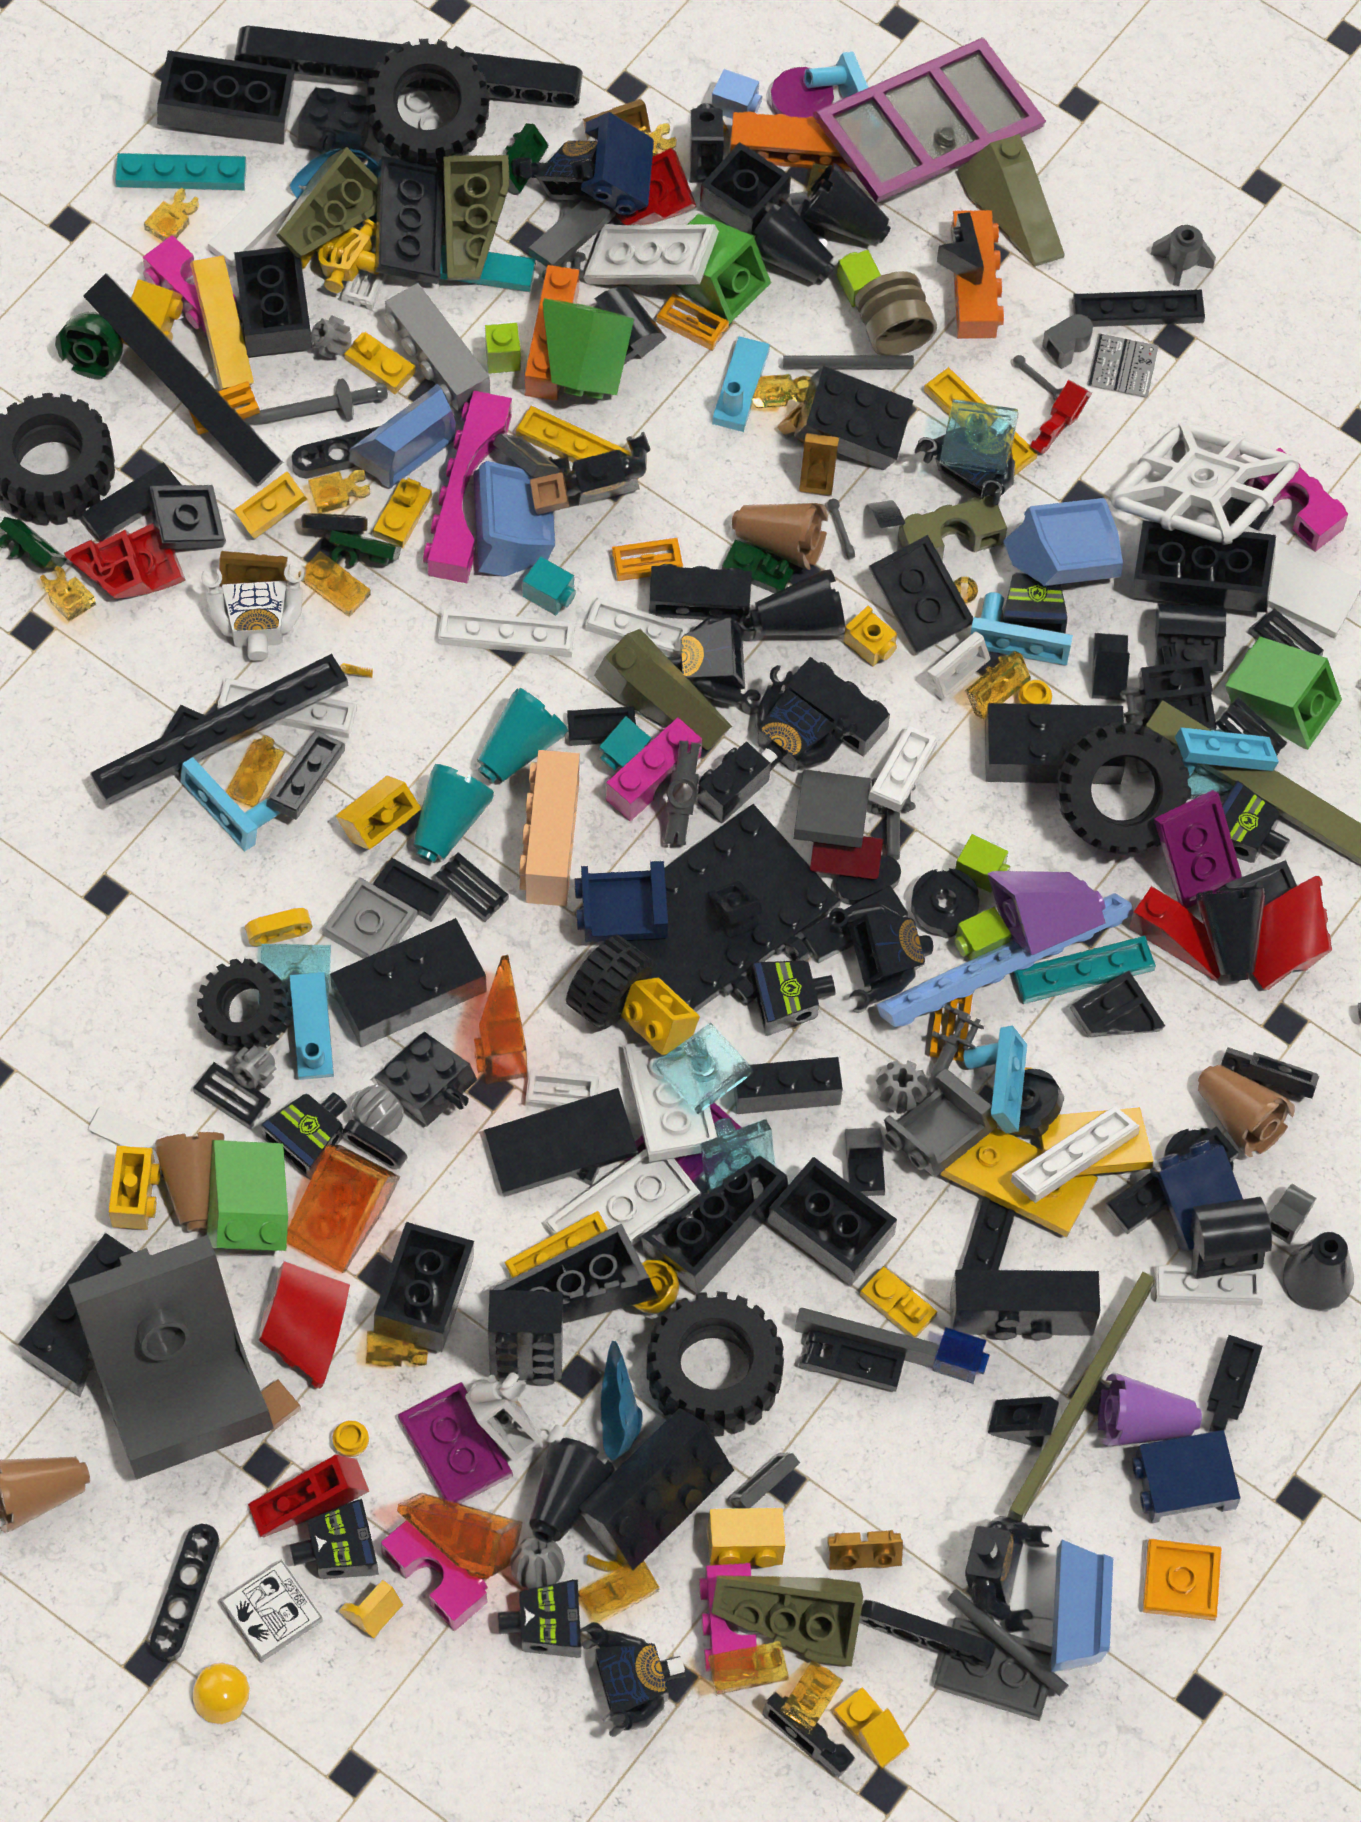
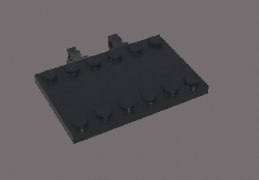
M752 804L664 868L668 938L627 941L652 959L654 965L650 979L659 977L695 1012L723 992L727 996L733 992L743 1005L746 1006L757 997V990L747 979L750 977L752 963L765 962L774 954H781L783 951L792 961L809 960L810 950L802 942L805 939L802 931L818 923L829 915L834 908H838L841 900L816 872L811 871L809 864L763 813ZM739 880L760 900L763 913L757 915L759 926L755 929L729 938L722 927L707 892Z

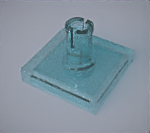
M953 399L940 457L941 465L1006 475L1019 416L1018 409Z
M711 1022L655 1063L662 1076L697 1114L701 1113L754 1073L751 1065Z
M730 1118L721 1119L714 1124L717 1137L700 1143L705 1183L709 1192L722 1185L724 1179L759 1155L775 1166L772 1130L766 1119L737 1130Z

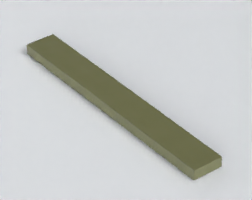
M1163 700L1145 726L1164 736L1179 753L1181 752L1175 735L1180 727L1212 731ZM1198 763V765L1234 786L1236 781L1243 783L1277 809L1280 816L1361 865V823L1276 770L1267 771Z
M1142 1272L1010 1507L1008 1518L1022 1522L1150 1294L1154 1283L1153 1276Z

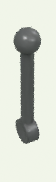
M1016 355L1013 358L1014 366L1022 367L1054 394L1053 399L1056 401L1062 389L1055 388L1029 366L1024 356Z
M830 499L827 502V508L833 512L845 546L846 556L848 559L855 558L853 545L849 541L838 510L840 503L837 499Z

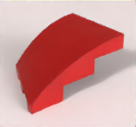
M669 148L652 157L648 206L630 215L617 213L616 217L623 224H653L678 216L697 207L674 149Z
M154 522L131 534L123 530L101 542L94 543L92 540H89L64 552L65 557L114 598L149 594L186 581L174 549H159Z
M1314 876L1264 906L1255 972H1252L1264 990H1270L1294 970L1307 971L1332 951L1331 938L1327 930V910L1323 907L1320 886H1323V882L1320 876Z
M284 1261L278 1270L274 1297L263 1313L259 1341L271 1351L278 1353L282 1360L291 1368L297 1365L312 1378L311 1384L321 1389L337 1344L350 1284Z

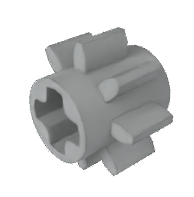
M331 315L329 321L322 318L312 329V346L319 349V354L332 359L334 353L341 356L351 345L352 335L349 331L351 328L344 325V320Z
M244 1046L234 1056L236 1062L232 1065L234 1069L233 1075L236 1081L243 1087L256 1088L260 1085L262 1088H265L274 1079L272 1073L277 1069L274 1066L275 1059L267 1049L253 1046L249 1050Z

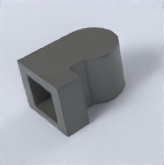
M1072 315L1044 332L1042 347L1057 365L1063 369L1072 363L1074 352H1082L1089 347L1093 323L1084 315Z
M1292 1183L1277 1205L1268 1214L1271 1233L1286 1243L1291 1244L1317 1198Z

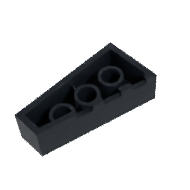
M759 1155L724 1179L722 1185L710 1193L705 1192L696 1198V1202L681 1213L677 1211L666 1219L665 1224L654 1231L651 1229L643 1234L641 1240L644 1254L652 1260H661L675 1270L678 1280L694 1292L700 1293L768 1218L769 1207L788 1186L787 1175Z
M622 1224L493 1288L494 1290L563 1292V1323L659 1298Z
M107 1233L102 1236L18 1344L22 1359L79 1397L83 1392L84 1383L90 1370L93 1369L94 1363L68 1285L120 1267V1257L134 1253V1251Z

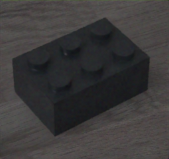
M287 246L234 252L247 355L254 356L312 349L301 257L298 258Z
M822 366L811 376L794 436L805 440L806 433L839 437L837 453L885 470L898 458L914 400Z
M814 1156L769 1207L768 1223L850 1286L853 1285L895 1235L897 1225L895 1217Z
M406 1222L374 1312L373 1333L442 1352L474 1260L475 1241Z

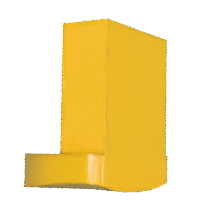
M382 1580L359 1606L346 1602L338 1611L355 1626L372 1638H375L379 1631L403 1606V1603L394 1588Z

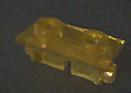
M263 735L261 739L253 740L226 790L231 799L250 807H254L259 803L285 754V751L273 746L275 743L273 738Z

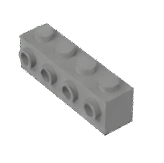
M419 283L385 301L386 315L384 316V321L388 329L392 333H398L407 354L411 357L414 355L417 358L423 375L428 380L433 379L436 385L438 384L442 388L448 403H451L457 412L463 409L465 402L471 401L473 390L490 394V376Z

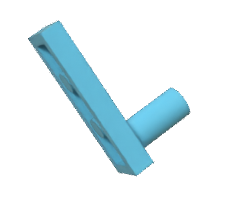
M854 52L842 53L836 66L806 69L804 73V81L808 88L838 85L843 99L869 88ZM871 102L849 112L852 121L861 122L860 140L864 148L876 147L886 128L876 104Z
M738 337L713 414L712 424L744 432L770 351V344Z
M995 592L985 595L981 618H973L971 634L976 631L983 635L988 651L1067 665L1073 635L1000 622L1004 597Z
M1181 727L1175 735L1180 754L1183 757L1182 762L1188 768L1190 776L1198 763L1273 771L1279 763L1270 737Z
M193 757L182 763L180 782L244 851H247L256 844L257 829L281 814L266 806L267 798L244 813Z
M325 972L290 975L299 1080L334 1077Z
M1013 1025L1000 1028L998 1043L964 1050V1062L968 1069L996 1064L991 1116L1006 1134L1019 1131L1027 1043Z

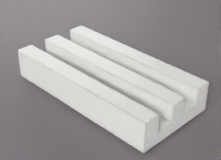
M373 247L371 253L376 254V247ZM360 270L352 282L347 281L341 296L342 302L348 303L352 301L355 306L360 307L362 304L366 306V309L373 311L387 274L379 273L369 296L366 297L365 294L374 274L366 272L356 294L353 293V290L362 271Z
M975 631L927 671L929 677L933 678L931 684L935 687L934 693L936 696L944 699L990 660L983 635Z
M529 1069L525 1106L552 1109L577 1101L575 1099L538 1096L534 1094L577 1099L596 1095L599 1077ZM535 1081L587 1086L591 1088L589 1091L570 1089L568 1087L561 1086H541L535 1085Z

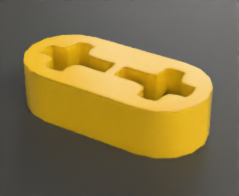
M294 908L253 919L245 925V930L250 945L264 946L305 935L312 930L313 925L307 909Z

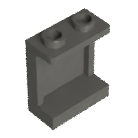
M947 1068L936 1076L939 1089L898 1122L890 1115L884 1119L887 1130L885 1137L888 1143L897 1151L903 1150L917 1169H925L934 1178L997 1128V1123L991 1116L992 1105Z

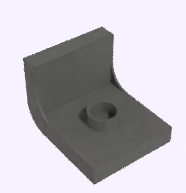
M208 1235L153 1255L149 1254L147 1248L120 1257V1267L68 1285L105 1399L136 1480L274 1429L268 1407L241 1342L217 1257Z

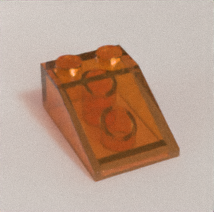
M508 955L501 956L479 1023V1038L473 1039L477 1073L484 1072L486 1084L527 1077V1048Z
M327 1145L287 1229V1244L345 1273L387 1207L401 1176L342 1145Z
M422 1492L399 1503L397 1508L399 1514L457 1567L467 1569L470 1576L489 1579L490 1576L492 1577L510 1566L513 1550L519 1542L522 1521Z

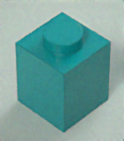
M541 556L522 581L523 597L556 616L563 606L567 608L572 603L576 595L574 575Z
M625 716L600 745L599 750L603 753L600 759L616 771L618 767L623 768L647 746L652 738Z

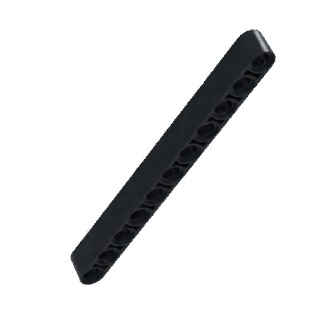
M243 26L238 31L234 60L295 70L294 74L368 83L369 79L374 76L373 70L378 62L383 63L385 55L393 49L395 52L401 50V44L259 26ZM464 52L465 57H472L476 61L479 72H483L490 98L563 107L576 106L580 101L583 72L574 65ZM433 78L419 79L406 86L408 88L441 92V88H443L444 91L456 93L447 83Z

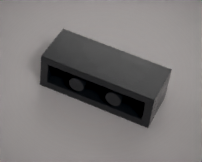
M673 564L652 566L649 613L662 618L705 620L708 617H731L739 622L741 617L749 615L752 571H744L740 568H728L726 570L710 569L706 566L686 568L677 567Z
M809 657L793 675L792 681L785 685V690L788 688L832 723L840 714L849 715L848 719L843 723V729L846 730L851 723H856L857 732L852 736L845 735L843 743L863 757L888 730L890 713L881 702L870 700L863 695L860 689L851 681L845 682L835 675L832 668L824 662H817L812 657Z
M839 1057L734 1066L733 1090L736 1114L841 1105L843 1087Z

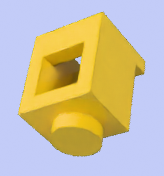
M870 606L864 608L845 626L844 643L872 667L881 659L885 661L890 658L897 648V632L877 617Z

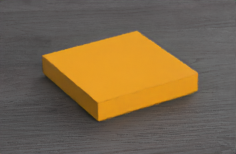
M1149 1539L1147 1545L1143 1613L1215 1621L1218 1608L1222 1547Z

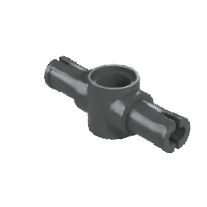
M679 740L676 770H672L671 780L667 788L668 800L666 811L669 812L664 842L673 844L675 832H677L676 843L686 845L689 815H693L694 804L698 797L697 784L699 774H696L701 744L691 742L690 753H687L689 742ZM680 783L688 784L692 789V796L686 802H678L673 797V789Z

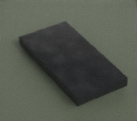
M381 156L378 163L375 272L437 284L441 279L443 168Z
M619 1088L484 1130L504 1197L639 1154Z

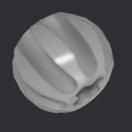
M898 1060L888 1063V1070L882 1069L876 1079L877 1085H879L876 1088V1092L880 1101H888V1109L896 1112L898 1107H902L908 1112L916 1108V1102H923L928 1092L925 1087L927 1079L923 1070H915L917 1067L916 1063L907 1060V1064L902 1065ZM899 1084H904V1088L899 1087Z
M375 1084L365 1087L357 1093L352 1101L351 1114L353 1119L382 1136L389 1135L396 1130L403 1118L404 1110L401 1102L381 1085Z
M536 1537L524 1539L515 1547L511 1556L510 1566L514 1579L522 1587H527L528 1589L555 1584L561 1579L565 1567L561 1548L554 1541L545 1543Z

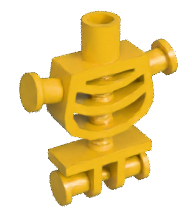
M366 219L363 221V227L360 230L352 227L301 256L302 268L305 269L314 253L319 251L318 260L321 270L328 277L324 282V286L327 290L334 293L342 292L344 287L342 281L352 282L360 270L378 275L379 273L375 272L376 254L371 253L373 247L370 238L372 235L376 236L377 226L373 221ZM329 255L331 256V262L327 261Z

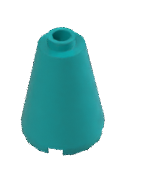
M517 688L509 698L477 759L481 765L478 771L493 783L496 779L504 782L538 757V750H547L561 740L569 731L559 717L555 714L551 715L540 700L524 689Z
M435 764L430 772L413 846L418 849L416 855L431 863H435L436 859L444 860L489 806L494 797L493 790L469 775L465 778L457 774L458 770L442 764Z

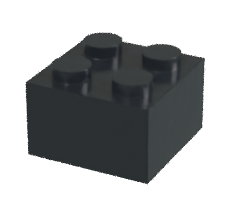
M739 142L701 184L700 207L729 226L755 236L756 234L753 231L774 204L778 205L781 197L784 200L790 197L791 175Z

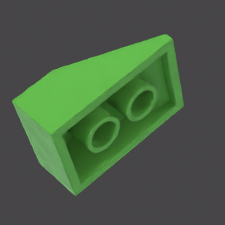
M212 1140L207 1235L212 1247L286 1251L288 1205L283 1144Z

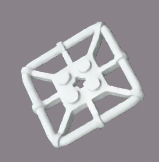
M1186 421L1178 423V427L1172 429L1150 453L1144 454L1138 460V466L1111 494L1110 500L1115 509L1160 523L1164 529L1172 531L1175 528L1227 545L1232 544V540L1240 536L1261 512H1266L1273 505V499L1299 470V463L1293 455H1287L1283 452L1249 442L1244 436L1236 435L1233 437L1199 425L1188 424ZM1194 438L1224 447V449L1218 455L1198 449ZM1179 440L1184 442L1188 453L1178 463L1163 458ZM1246 454L1261 459V461L1245 464L1233 459L1237 455L1242 456ZM1154 471L1166 475L1162 481L1138 485L1147 474H1152ZM1279 473L1263 491L1244 485L1247 479ZM1161 496L1176 500L1166 511L1136 502ZM1231 497L1251 503L1240 517L1229 526L1222 509L1223 505ZM1191 505L1211 511L1218 528L1181 517V515Z

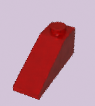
M1151 886L1134 910L1129 929L1140 936H1145L1151 943L1217 982L1221 975L1204 924L1181 903Z
M334 1455L252 1501L248 1506L260 1537H266L346 1505L370 1491L358 1460Z

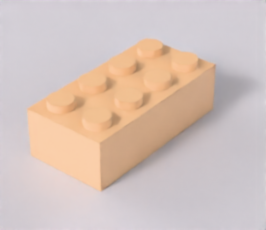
M538 750L537 762H531L530 793H527V820L523 829L524 847L519 868L520 890H526V903L567 906L579 793L580 753Z

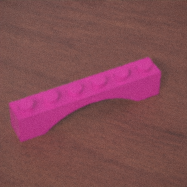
M473 390L471 401L464 403L461 421L465 422L463 430H457L454 440V449H457L456 457L450 458L447 465L446 477L450 478L448 486H442L439 495V505L442 506L440 515L435 514L431 525V534H434L433 542H427L424 550L423 562L428 563V576L468 583L475 557V541L467 526L462 510L464 493L473 475V471L497 448L493 445L497 434L508 433L512 418V398Z

